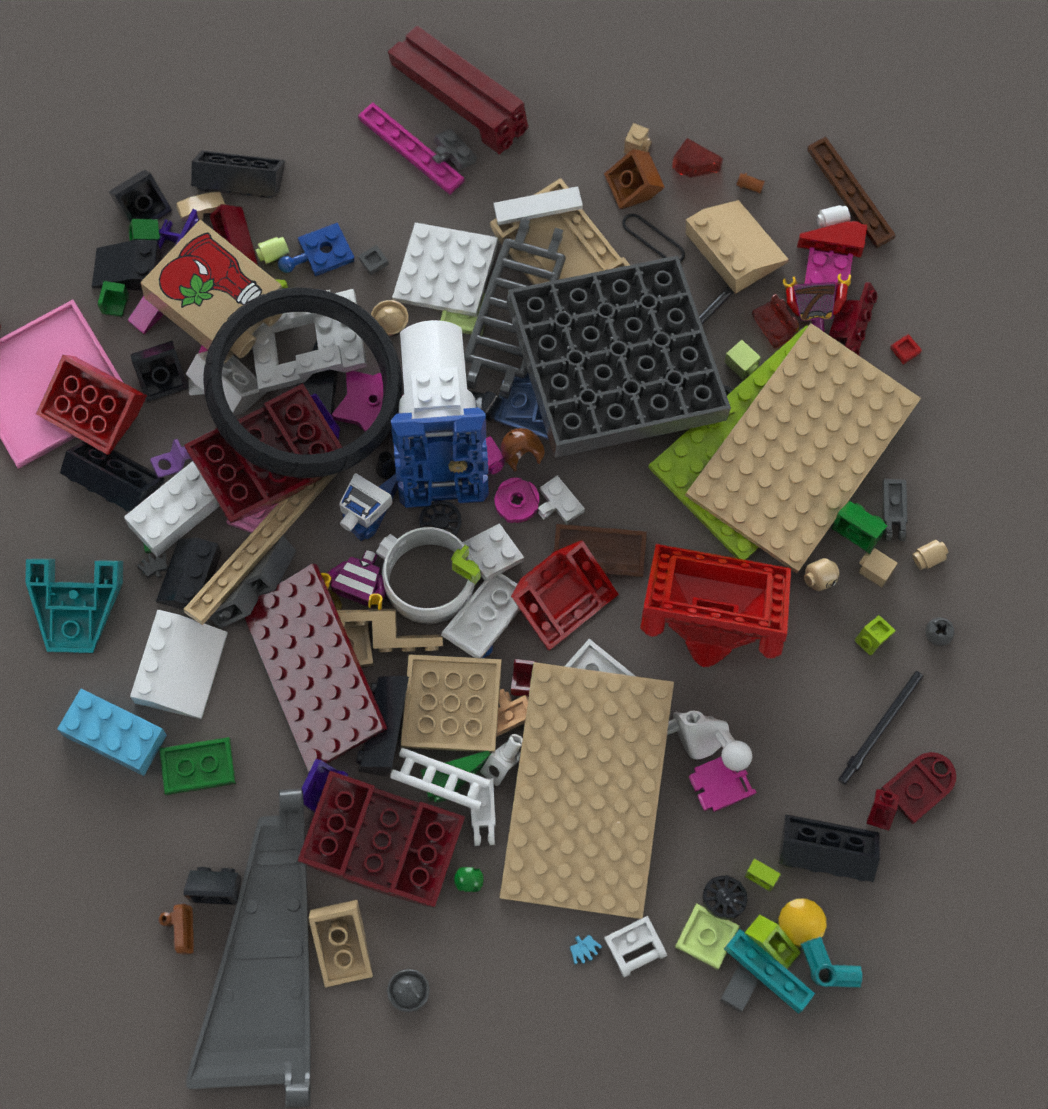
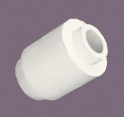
M838 205L823 209L817 215L819 228L845 221L850 222V214L846 206Z

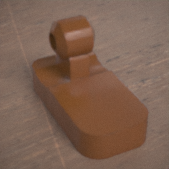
M187 904L174 905V912L162 913L159 916V923L166 927L174 925V946L177 954H192L194 951L193 909Z

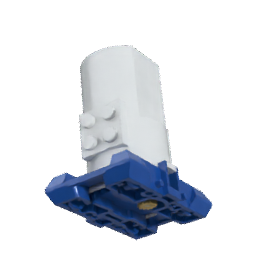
M436 320L419 322L408 326L400 332L404 395L399 401L398 414L391 420L399 501L405 508L429 506L431 501L458 499L459 503L484 502L489 495L486 414L479 407L476 408L475 397L467 390L462 328L450 322Z

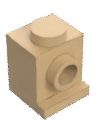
M633 123L625 139L624 153L627 154L632 149L648 152L652 144L651 138H648L649 129Z

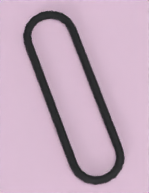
M631 213L624 217L622 221L623 228L662 258L668 257L631 231L625 224L627 218L636 217L681 250L680 262L684 259V249L640 215Z

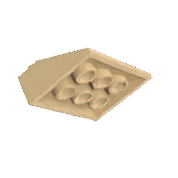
M739 200L705 208L686 219V235L735 294L789 262L785 254Z

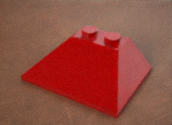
M581 540L553 552L519 580L511 598L547 650L550 651L619 594L584 541Z

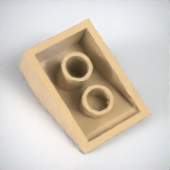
M358 900L310 910L309 922L325 987L373 977Z

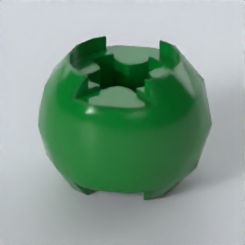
M461 867L455 873V886L458 891L479 892L484 883L483 873L480 869H474V867Z

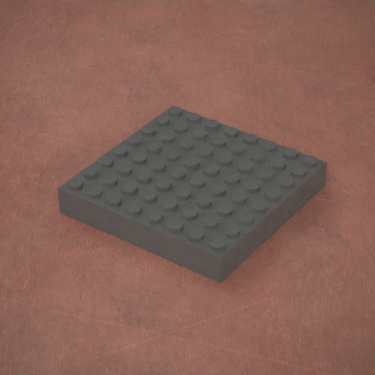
M678 256L508 290V310L554 458L727 421L731 407Z

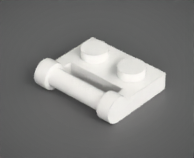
M648 916L604 937L624 978L631 975V971L657 958L662 959L667 956ZM652 942L655 949L625 963L623 956Z

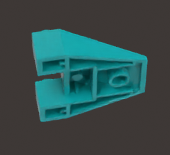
M26 559L25 583L47 652L94 653L123 584V561H95L94 583L55 582V559Z

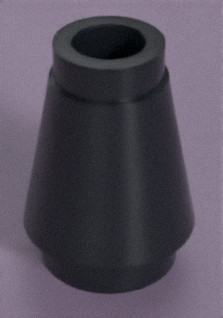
M387 451L380 453L376 465V473L383 479H389L396 474L395 460L391 453Z

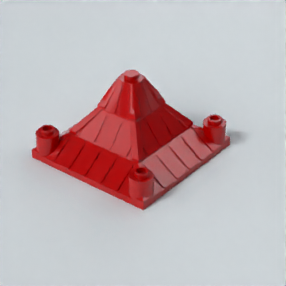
M656 544L640 629L646 635L655 637L663 633L665 622L669 623L668 626L685 640L693 660L702 667L716 665L732 649L753 643L756 639L760 640L758 649L763 656L776 658L782 654L787 637L791 568Z

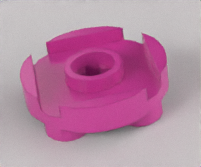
M522 478L507 479L498 487L494 498L495 508L498 514L508 523L525 522L538 512V490L533 483L522 480ZM517 495L518 498H523L521 504H513V496Z

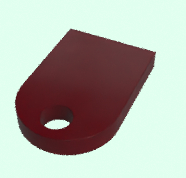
M935 752L923 753L887 782L881 790L899 795L898 809L914 824L951 792L956 783V771L952 762L944 755ZM937 763L944 764L947 769L946 774H938L934 769V765Z

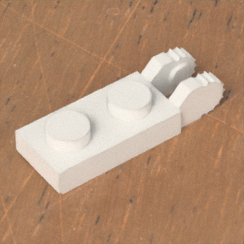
M493 778L489 779L491 782L488 789L480 787L476 800L482 802L480 810L477 811L471 808L475 846H480L481 843L479 827H489L488 842L489 845H495L494 827H496Z

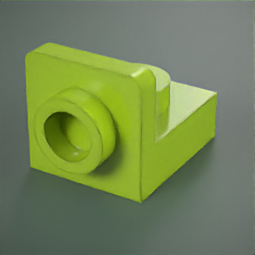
M464 545L461 550L457 549L451 558L452 570L476 585L481 578L480 569L474 561L469 559L466 561L469 555V547Z
M878 615L861 630L855 638V642L869 655H872L896 630Z

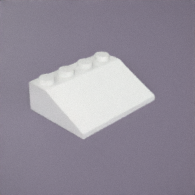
M157 610L130 695L131 699L138 705L202 720L228 632L207 624L201 625L196 620L179 614Z

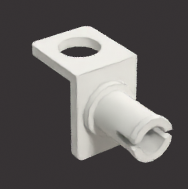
M512 734L508 742L500 746L495 753L490 754L481 769V773L487 779L493 778V784L496 786L501 784L507 772L520 761L521 753L519 749L522 746L523 738L517 734ZM491 765L499 770L498 777L490 773L489 767Z

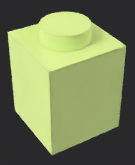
M741 340L726 353L725 363L743 380L759 368L761 357Z

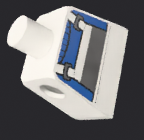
M355 473L339 504L341 512L345 514L340 525L348 531H351L357 522L368 528L392 505L391 495Z

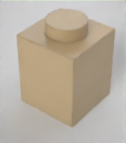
M874 548L871 554L866 552L859 564L862 567L859 573L882 588L898 563Z

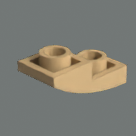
M212 192L182 200L177 203V209L182 221H187L192 209H196L198 218L203 220L204 213H212L220 204L225 203L221 192Z

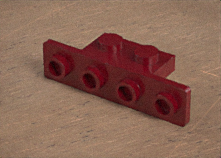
M865 282L860 300L845 301L840 312L835 315L829 332L830 337L838 342H846L845 347L858 356L860 355L859 350L862 341L866 336L865 331L868 322H870L872 317L871 312L874 303H876L878 298L877 291L870 282Z

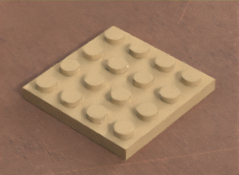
M409 655L407 669L409 681L404 704L401 747L470 752L489 751V753H495L502 660Z

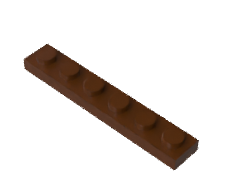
M827 137L808 145L807 151L857 222L867 225L866 234L876 249L895 239L896 234Z

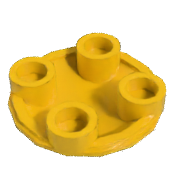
M795 899L788 902L781 910L778 918L780 928L797 947H801V944L817 937L822 938L827 926L826 916L822 908L808 899Z

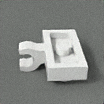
M558 475L540 487L539 491L548 501L538 507L540 510L538 514L543 520L556 511L562 520L568 524L584 513L585 508Z

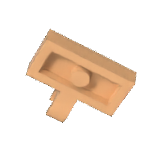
M501 689L497 736L524 724L528 705V697L526 695L512 701L509 692Z

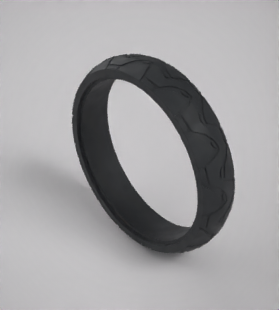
M284 288L262 294L248 301L232 313L227 321L222 324L209 347L203 373L205 399L214 424L222 437L238 454L249 462L269 472L288 477H324L347 470L360 463L362 459L367 458L388 436L392 429L391 420L398 414L399 401L402 397L400 362L393 343L385 330L373 316L358 304L343 296L321 289ZM309 312L337 320L353 330L367 344L375 356L383 381L382 407L369 429L355 441L342 448L312 455L281 451L251 435L236 419L228 405L223 390L222 368L233 344L254 324L282 313Z

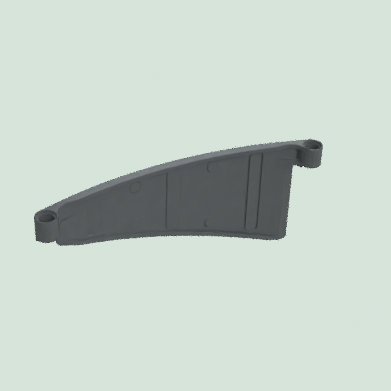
M286 789L278 790L279 816H262L258 820L224 953L186 1077V1086L189 1089L284 1084L286 1095L285 1108L310 1107L308 889L307 865L298 862L305 841L303 790Z

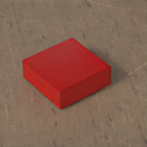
M909 334L890 347L903 365L922 351Z

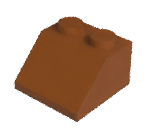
M632 149L604 173L619 209H625L648 201L665 188L650 153L646 151Z

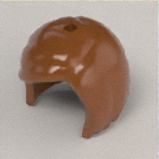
M526 428L510 430L504 436L500 445V451L505 462L514 472L517 471V463L525 453L531 452L538 464L541 463L545 454L540 438Z

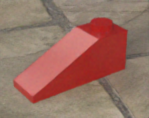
M845 221L800 233L797 248L810 249L812 247L817 251L829 252L831 250L836 254L843 255L850 253L853 254V257L861 258L867 225L857 221Z

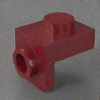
M514 660L510 695H526L529 697L533 664L536 661Z

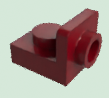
M876 789L866 824L889 831L897 812L899 795L893 794L890 791Z

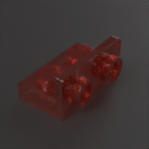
M777 294L772 296L770 302L752 311L751 315L774 349L785 344L798 333V320L790 315L787 304Z

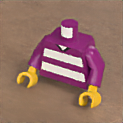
M366 550L361 560L350 557L348 561L341 562L327 573H321L327 589L331 584L333 594L371 609L376 604L378 605V610H381L386 592L381 570L374 565L378 555Z

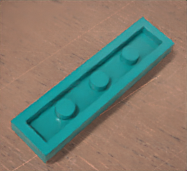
M741 929L737 931L724 947L726 952L798 1014L803 1011L815 995L812 990Z

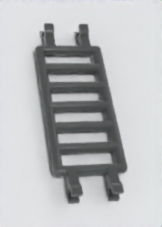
M524 218L521 219L515 240L506 238L503 242L464 354V360L472 364L466 378L467 387L475 389L481 367L506 374L500 388V397L507 399L509 398L515 377L525 378L528 371L524 358L520 368H516L474 355L477 344L523 357L520 347L481 336L484 324L516 334L512 323L487 316L491 305L508 310L506 300L494 297L497 286L506 289L527 286L500 278L503 268L506 267L555 281L559 280L566 260L564 254L558 253L563 239V230L554 229L548 250L524 243L530 229V220ZM510 248L556 261L553 272L507 259Z

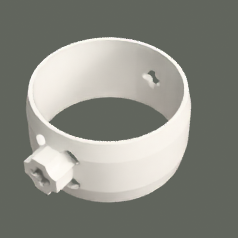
M434 527L414 529L398 539L389 534L382 540L376 553L384 559L382 569L383 583L387 598L392 606L407 619L421 624H438L455 617L472 596L475 584L467 580L462 592L451 602L436 608H419L402 601L391 589L389 579L397 560L404 553L415 547L439 545L455 552L457 549L461 550L464 544L452 533ZM470 552L468 557L466 558V561L468 559L473 561Z

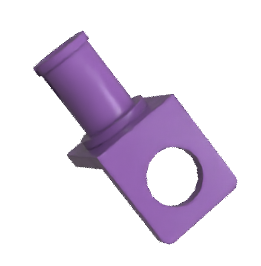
M174 439L171 452L152 457L150 462L157 477L161 478L180 472L183 469L185 460L191 458L186 449L181 447L178 439ZM159 461H168L171 465L170 469H160L158 466Z

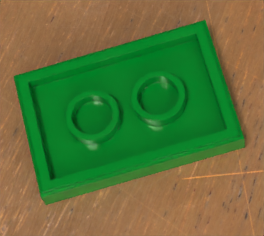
M230 737L159 748L165 795L236 784Z

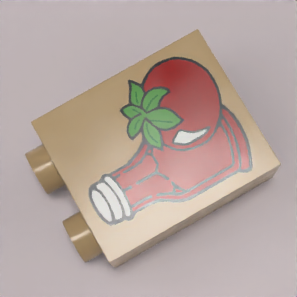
M201 220L190 229L140 282L144 298L208 350L222 324L239 307L262 294L282 289V285ZM282 314L268 317L247 329L233 344L224 363L234 354L240 359L243 358L256 342L257 338L252 334L263 322L269 327L274 325Z

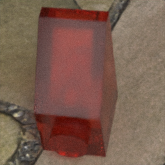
M686 138L673 157L672 168L679 174H685L690 178L720 172L723 158Z

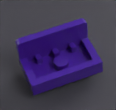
M315 759L301 788L303 790L304 807L314 813L329 772L333 771L348 777V773L336 770L319 759Z

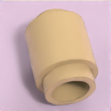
M934 540L916 549L912 557L920 570L924 568L929 569L947 559L948 549L942 541L939 543L938 540Z

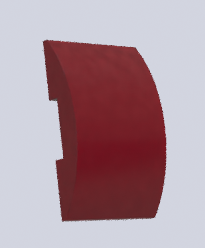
M303 383L263 404V407L238 419L240 424L255 438L281 451L312 455L342 448ZM217 428L184 445V448L230 523L261 512L323 478L318 476L316 478L288 477L262 469L238 454L222 437Z
M330 771L298 862L352 884L391 897L435 908L465 816L421 801L418 803L377 789L374 785Z

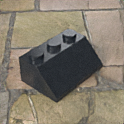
M200 538L178 539L156 602L184 610L188 603L214 576L222 554L218 543Z

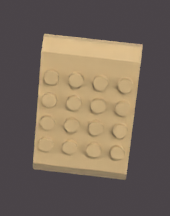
M560 178L534 195L567 189L568 186ZM582 209L528 219L530 220V229L524 243L548 250L554 229L563 230V239L558 253L564 254L566 260L559 279L630 265L624 257L621 258ZM496 218L490 222V226L495 236L498 237L499 242L503 245L506 238L515 240L521 221L498 225ZM510 248L509 255L514 261L553 272L556 263L554 260ZM524 273L533 285L550 281Z

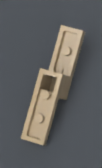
M396 609L337 610L343 626H345V622H354V625H368V621H372L373 649L379 648V652H392V648H402V651H415V647H425L426 651L439 650L438 646H443L442 634L397 636Z

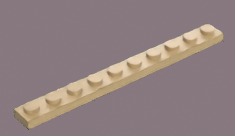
M337 473L324 476L307 488L279 502L184 608L185 614L203 625Z

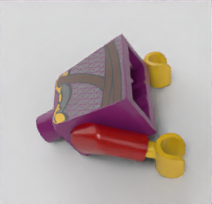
M841 273L838 274V283L798 284L793 276V282L787 284L786 279H783V284L786 288L787 304L795 316L801 318V321L811 320V324L825 332L824 319H832L842 309L847 298L848 287L851 284V275L849 274L848 279L843 281L841 280Z

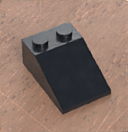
M132 240L98 247L96 250L92 288L102 289L103 282L108 281L125 284L127 290L143 291L140 282L161 261V250L158 242L154 240Z

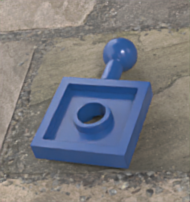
M337 222L298 237L303 254L293 258L290 256L281 257L278 261V268L283 273H290L296 265L308 261L314 276H318L355 262V257ZM324 246H329L332 248V251L323 253L320 249Z

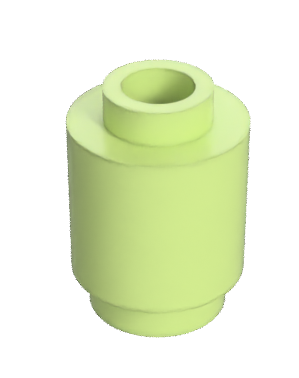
M274 237L259 243V248L255 250L259 261H264L265 264L276 261L289 253L283 237Z

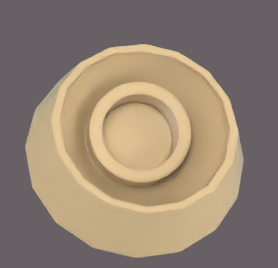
M394 300L380 302L371 312V316L378 321L388 336L399 334L408 323L407 309L401 303Z

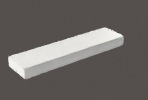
M578 187L494 203L498 225L518 222L522 218L528 220L583 209Z

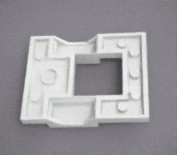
M353 289L335 293L357 304L356 294ZM309 312L283 313L274 325L269 327L263 322L252 334L257 338L253 346V354L260 393L304 383L313 373L329 369L348 372L367 367L363 340L346 325L327 316ZM315 323L319 350L295 355L296 361L279 365L274 333Z

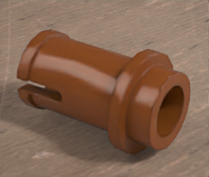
M745 172V174L740 173L736 185L740 186L739 189L743 187L760 194L765 181L748 176Z

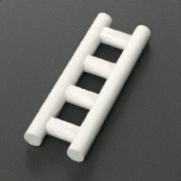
M401 748L399 757L405 758L401 771L393 769L390 776L391 779L477 811L480 810L482 802L476 800L480 787L488 789L491 780ZM414 762L427 767L423 780L409 775ZM436 770L449 775L445 788L431 783ZM458 778L472 783L467 796L453 792Z

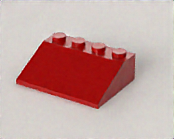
M62 355L36 415L109 455L138 416L147 395L76 356Z

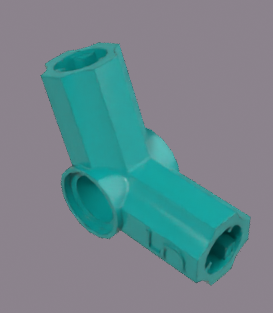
M821 937L801 944L811 971V979L816 985L861 988V966L832 965ZM823 968L829 972V978L825 982H822L819 978V972Z

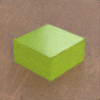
M754 858L744 877L771 892L780 873Z

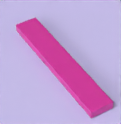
M373 102L358 115V119L449 195L464 182V177L445 161L437 164L432 158L436 155L433 151Z

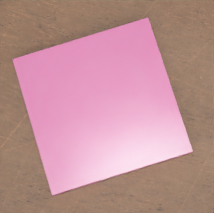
M74 300L0 338V439L18 469L76 438L36 415L62 355L76 356L122 381Z

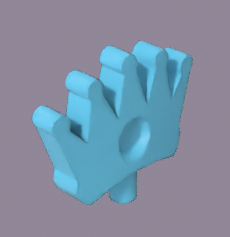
M590 935L583 941L577 936L575 939L578 944L570 947L574 964H577V957L584 964V955L589 961H592L590 952L597 956L598 952H596L594 946L599 949L602 946L592 939Z

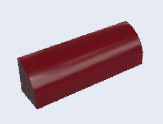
M220 204L210 214L213 230L258 266L243 208Z

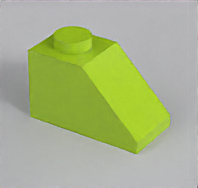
M759 915L745 931V934L786 969L789 968L801 953L778 924L762 915Z

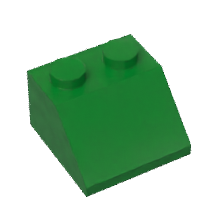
M849 501L838 512L832 530L870 554L888 525L880 517L872 516L866 512L862 505Z

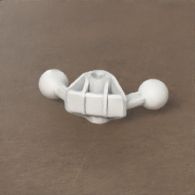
M676 711L673 713V719L668 723L667 735L677 731L684 749L691 758L703 759L713 755L722 746V761L728 769L742 771L750 765L752 761L750 747L742 741L734 740L729 732V726L726 721L715 719L712 716H704L699 711H689L687 713Z

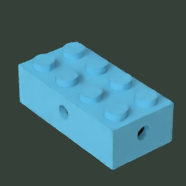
M83 689L79 690L57 728L64 737L143 776L146 774L167 736L162 728Z

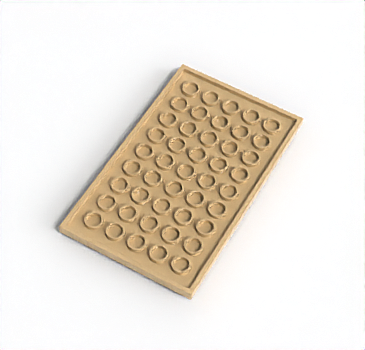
M810 323L688 489L685 496L779 562L791 568L792 571L798 573L835 521L838 512L847 504L921 398Z
M534 662L500 892L501 899L638 919L643 918L674 682Z

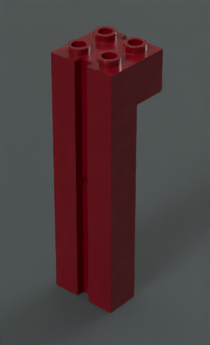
M416 26L405 36L406 40L401 43L399 41L388 51L393 67L477 127L481 141L499 155L505 149L510 148L514 137L518 138L524 135L529 128L522 100L419 26Z

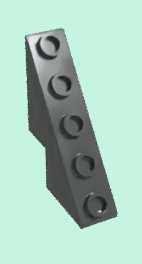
M283 535L210 616V619L219 628L249 616L260 595L276 590L297 551Z

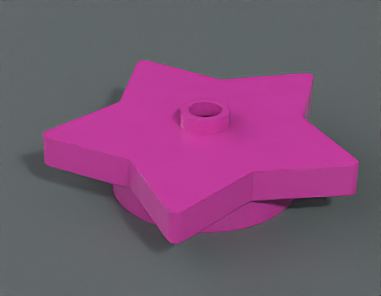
M354 370L346 372L347 395L332 413V417L337 421L356 424L366 432L377 418L382 407L381 372L372 376Z

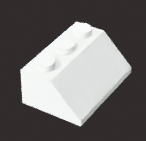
M208 351L196 354L186 372V375L203 391V373ZM232 356L224 363L222 368L223 390L228 405L235 416L246 412L267 392H259L257 377L235 356Z

